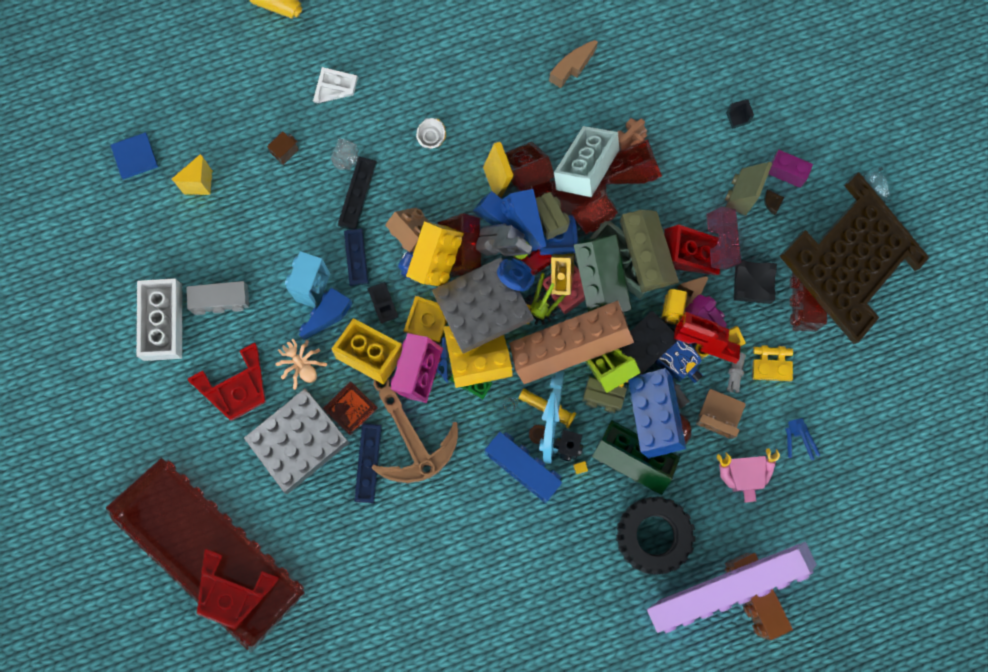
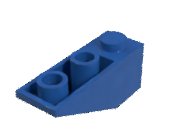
M333 288L329 292L326 291L321 298L322 302L320 305L312 310L309 321L301 326L299 336L306 340L339 322L352 306V301Z

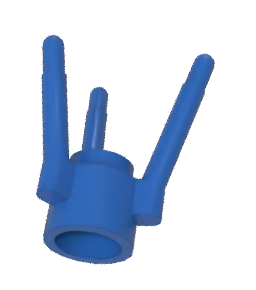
M803 418L788 422L789 427L785 428L788 457L792 458V434L794 437H802L811 460H814V455L809 442L815 454L819 457L818 448Z

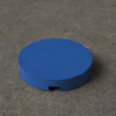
M504 259L497 268V275L501 282L515 291L528 290L535 279L534 275L532 276L531 274L532 270L530 267L518 259Z

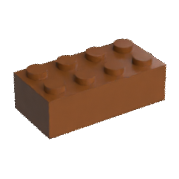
M745 553L726 562L727 568H725V572L728 573L759 559L756 553ZM773 589L770 590V593L758 597L756 594L751 597L750 601L744 603L743 609L746 615L752 618L754 622L752 627L757 636L773 640L793 630Z

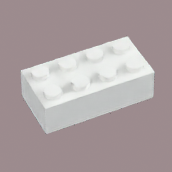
M177 279L137 281V357L143 361L182 359V284Z

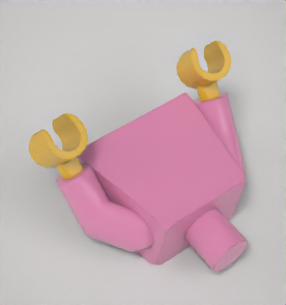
M770 448L766 449L767 459L766 456L731 459L727 452H725L726 457L722 459L720 454H718L716 458L720 462L721 479L733 492L743 491L745 503L756 502L755 490L764 489L769 483L776 461L780 458L777 449L775 454L770 455Z

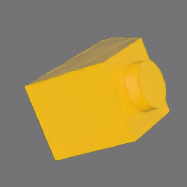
M553 254L551 257V284L554 283L555 285L551 294L571 295L574 254Z

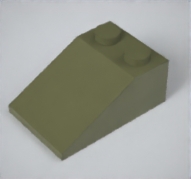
M766 162L742 168L739 174L735 173L731 182L734 185L733 189L728 190L725 197L727 201L725 207L747 215L760 197L772 163Z

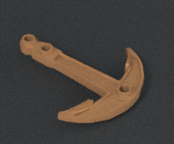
M387 379L386 385L383 388L378 386L380 382L374 380V387L379 391V396L388 413L392 415L414 460V464L404 468H400V466L381 467L373 465L372 469L388 480L402 483L420 482L433 477L450 461L456 448L458 439L457 422H453L448 435L440 444L441 448L429 455L402 410V404L398 396L391 390L389 380ZM389 398L395 400L393 404L387 403ZM425 466H430L431 470L430 472L426 473L423 471V468Z

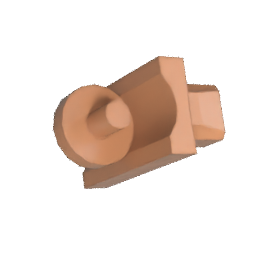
M631 118L625 125L628 130L626 133H623L621 130L617 131L619 147L622 153L625 154L631 147L635 148L638 145L643 148L646 145L644 138L647 136V130L643 119L636 121Z

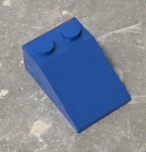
M530 189L511 193L503 198L501 202L502 213L505 214L506 219L514 228L525 234L523 239L532 246L531 251H537L546 247L534 190Z

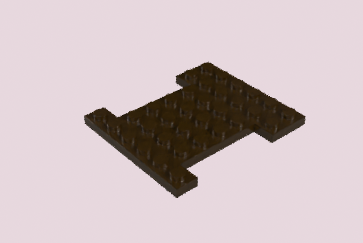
M860 172L855 173L844 185L855 198V201L823 237L816 242L807 230H804L780 254V258L853 344L859 343L879 319V316L869 306L868 302L905 259L912 269L916 271L929 259V256Z

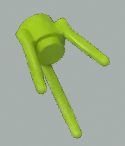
M541 273L534 300L530 307L532 309L531 314L540 319H544L545 316L549 317L551 312L566 296L561 295L548 309L549 304L546 301L555 286L552 283L543 300L538 301L545 276L544 273Z

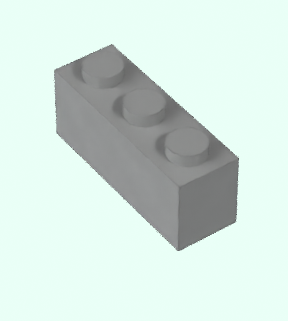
M244 281L187 286V309L194 313V315H204L210 311H213V313H224L225 310L231 309L232 311L239 312L243 311L244 308H249L248 285Z

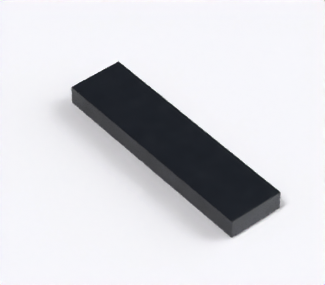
M358 157L337 224L339 227L350 230L357 229L377 165L376 160Z

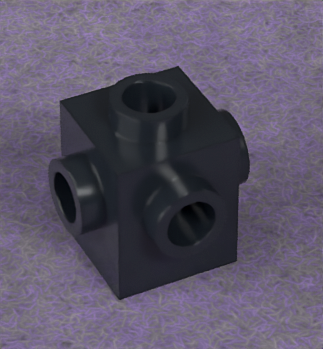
M563 430L560 437H556L554 448L558 449L555 455L560 456L559 459L571 462V459H576L577 455L580 456L583 449V444H580L582 434Z

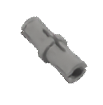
M740 353L739 361L736 364L732 363L729 369L730 377L727 387L729 392L734 393L735 390V393H739L740 391L739 388L741 377L744 376L743 366L746 357L743 353Z

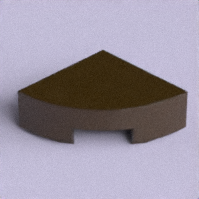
M767 189L764 196L765 205L772 214L776 215L784 197Z

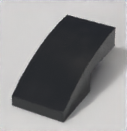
M385 282L367 288L381 324L399 317Z

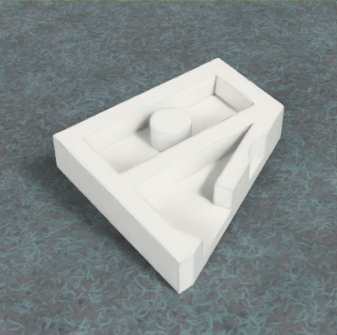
M322 67L313 102L321 103L354 95L358 76Z

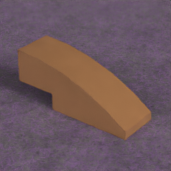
M594 40L586 43L565 56L551 71L549 81L562 88L570 75L578 78L595 53L598 42Z

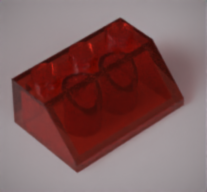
M462 213L438 222L439 225H444L464 233L462 243L456 254L455 263L450 272V277L463 276L481 267V252L476 250V243L478 237H480V218Z

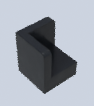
M748 99L730 104L726 112L732 129L750 124L754 117Z

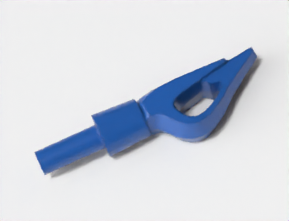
M443 337V351L437 372L446 383H449L448 350L446 338ZM441 365L444 367L443 373L439 369Z

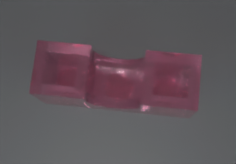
M721 206L707 214L708 232L719 234L717 245L710 249L711 267L727 270L741 263L736 209Z

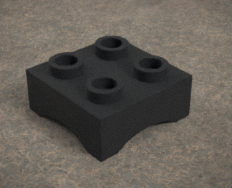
M738 260L735 264L734 301L772 304L775 301L776 295L775 276L777 263H754Z

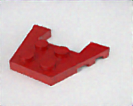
M256 343L240 350L248 369L212 387L203 370L188 378V381L230 421L266 403Z
M205 549L197 615L236 629L275 586L279 578L262 571L254 590L215 576L223 555Z

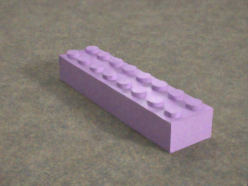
M805 541L658 600L647 611L657 633L663 630L665 633H669L677 629L676 627L681 624L687 626L695 622V619L700 616L702 619L713 615V612L718 609L720 612L730 609L736 602H739V604L746 603L756 594L758 597L770 593V590L776 586L778 589L785 588L794 579H797L798 582L810 577L817 564Z

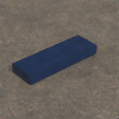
M363 229L344 231L349 285L369 284Z

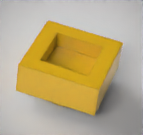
M734 326L730 328L729 341L742 346L746 342L739 327Z

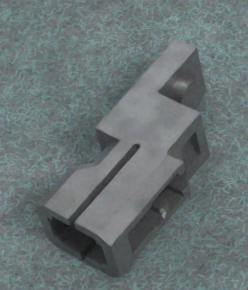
M498 224L484 226L481 229L479 235L481 237H478L476 250L486 256L496 255L498 252L504 256L530 254L532 246L523 239L525 234L511 225Z

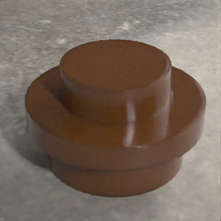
M534 425L530 429L529 438L533 443L540 444V440L544 439L545 427L543 425Z

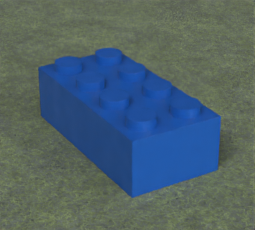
M664 368L635 376L628 380L641 453L647 458H652L686 449L673 376Z
M499 432L485 449V455L546 504L562 484V481H560L561 476L553 470L549 472L544 468L546 464L537 457L533 459L529 455L530 451L523 445L518 447L514 443L515 439L507 432L504 434Z

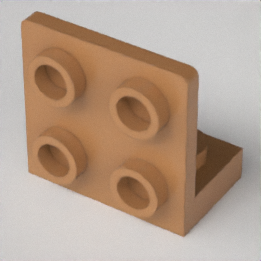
M710 389L696 425L732 440L738 435L739 429H737L746 404Z

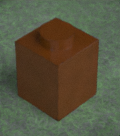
M283 131L267 146L269 152L282 165L299 151L296 145L297 140L291 134L286 135Z

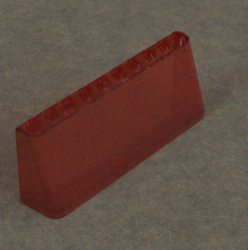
M161 458L106 507L107 513L112 521L197 603L205 549L223 555L215 576L250 590H254L262 571L278 577L279 580L236 629L220 624L247 651L252 653L305 594L303 591L304 587L298 581L293 582L289 578L290 574L283 567L278 568L274 564L275 560L268 553L265 555L261 552L260 545L254 540L250 541L246 537V532L238 526L236 528L231 523L232 519L226 513L222 515L217 510L218 506L212 500L207 501L203 497L204 493L197 486L195 488L191 486L189 478L183 473L180 475L175 470L176 467L171 461L168 460L166 462Z

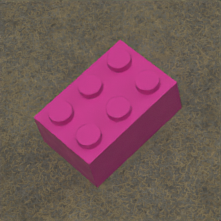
M407 333V337L403 341L401 356L397 361L395 376L391 380V390L406 399L427 403L443 348L428 337Z

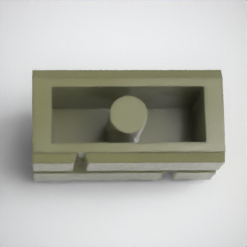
M550 192L535 198L543 234L546 239L549 240L556 237V235L565 233L570 220L566 213H562L558 198L553 197Z
M589 376L582 401L586 402L585 405L597 408L598 405L605 407L604 410L607 412L616 413V411H620L622 408L627 387L623 386L621 388L618 386L606 393L597 378Z

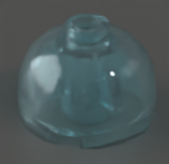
M882 166L872 168L864 173L863 177L883 202H891L890 197H887L890 196L886 177L880 172L883 171Z

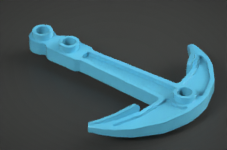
M565 369L556 372L555 377H551L550 388H553V393L549 397L542 419L546 421L544 439L540 440L539 451H543L544 463H551L553 453L558 452V449L553 448L556 425L560 420L558 412Z

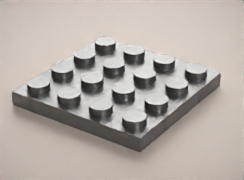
M498 258L432 290L463 354L534 320L520 292L508 288L499 279L497 268L500 262L503 261L502 258Z
M306 388L244 437L286 495L349 444Z

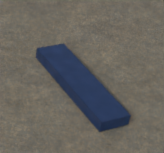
M362 424L354 502L375 504L377 473L372 469V466H378L382 425Z

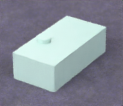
M583 126L554 172L556 190L592 197L619 151L618 132Z

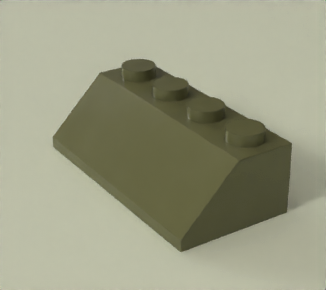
M638 210L622 214L620 224L641 293L678 284V277L657 211Z

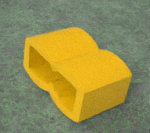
M670 289L668 294L665 295L661 317L662 320H665V323L676 324L683 316L687 299L686 291Z

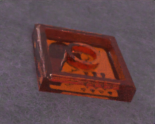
M350 381L323 409L351 435L378 407Z

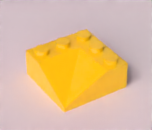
M443 327L455 388L513 377L512 365L504 335L463 354L450 327Z

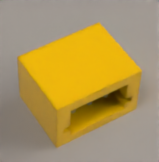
M585 461L573 465L576 474L588 471Z

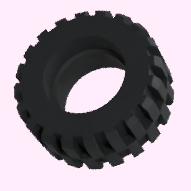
M647 497L635 502L621 515L620 522L617 524L616 541H618L619 552L623 554L624 560L632 565L631 567L643 573L658 575L667 574L679 569L682 564L687 562V557L689 554H692L694 549L692 545L695 542L696 536H693L695 528L694 524H691L689 520L691 519L690 515L683 511L684 508L680 504L677 505L673 500L664 499L663 497ZM655 516L665 519L673 530V543L663 554H649L640 547L637 541V529L640 523L648 517Z

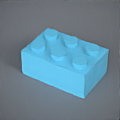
M300 251L298 257L295 256L293 260V270L291 274H288L285 285L296 302L315 308L319 306L330 277V272L322 258Z

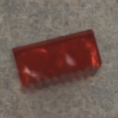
M603 189L572 210V213L584 232L588 233L589 231H596L601 223L614 219L618 211L613 201Z

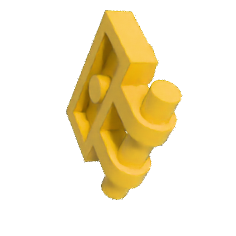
M768 345L753 347V354H760V360H753L752 380L790 382L793 380V361H785V356H793V349L786 348L785 346L771 348ZM768 355H777V361L768 360Z

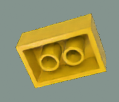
M424 221L406 277L426 285L441 286L449 281L450 272L455 263L456 254L462 243L464 233L444 225Z
M354 318L332 347L336 359L383 385L397 366V361L403 350L401 343Z

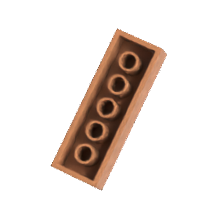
M615 301L512 341L509 344L516 372L523 384H527L632 344L634 341L619 301Z

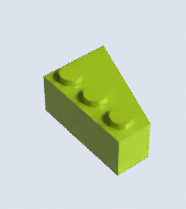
M619 349L585 361L606 393L640 374L635 359L627 357Z

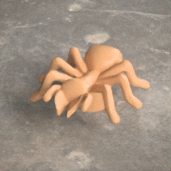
M292 339L294 346L290 342H287L289 348L283 345L282 348L285 353L278 349L282 356L292 357V360L277 362L276 366L294 363L281 376L284 379L288 372L295 369L293 376L294 390L297 389L298 374L307 383H313L317 379V372L311 364L327 366V363L307 360L312 354L320 352L319 348L309 351L302 358L309 340H306L301 345L299 354H297V343L294 339Z

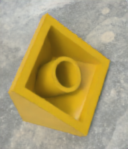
M201 154L172 178L183 194L210 195L212 169Z

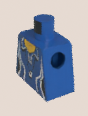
M677 341L655 362L660 368H666L678 381L688 376L696 383L703 377L695 368L702 360L691 344Z

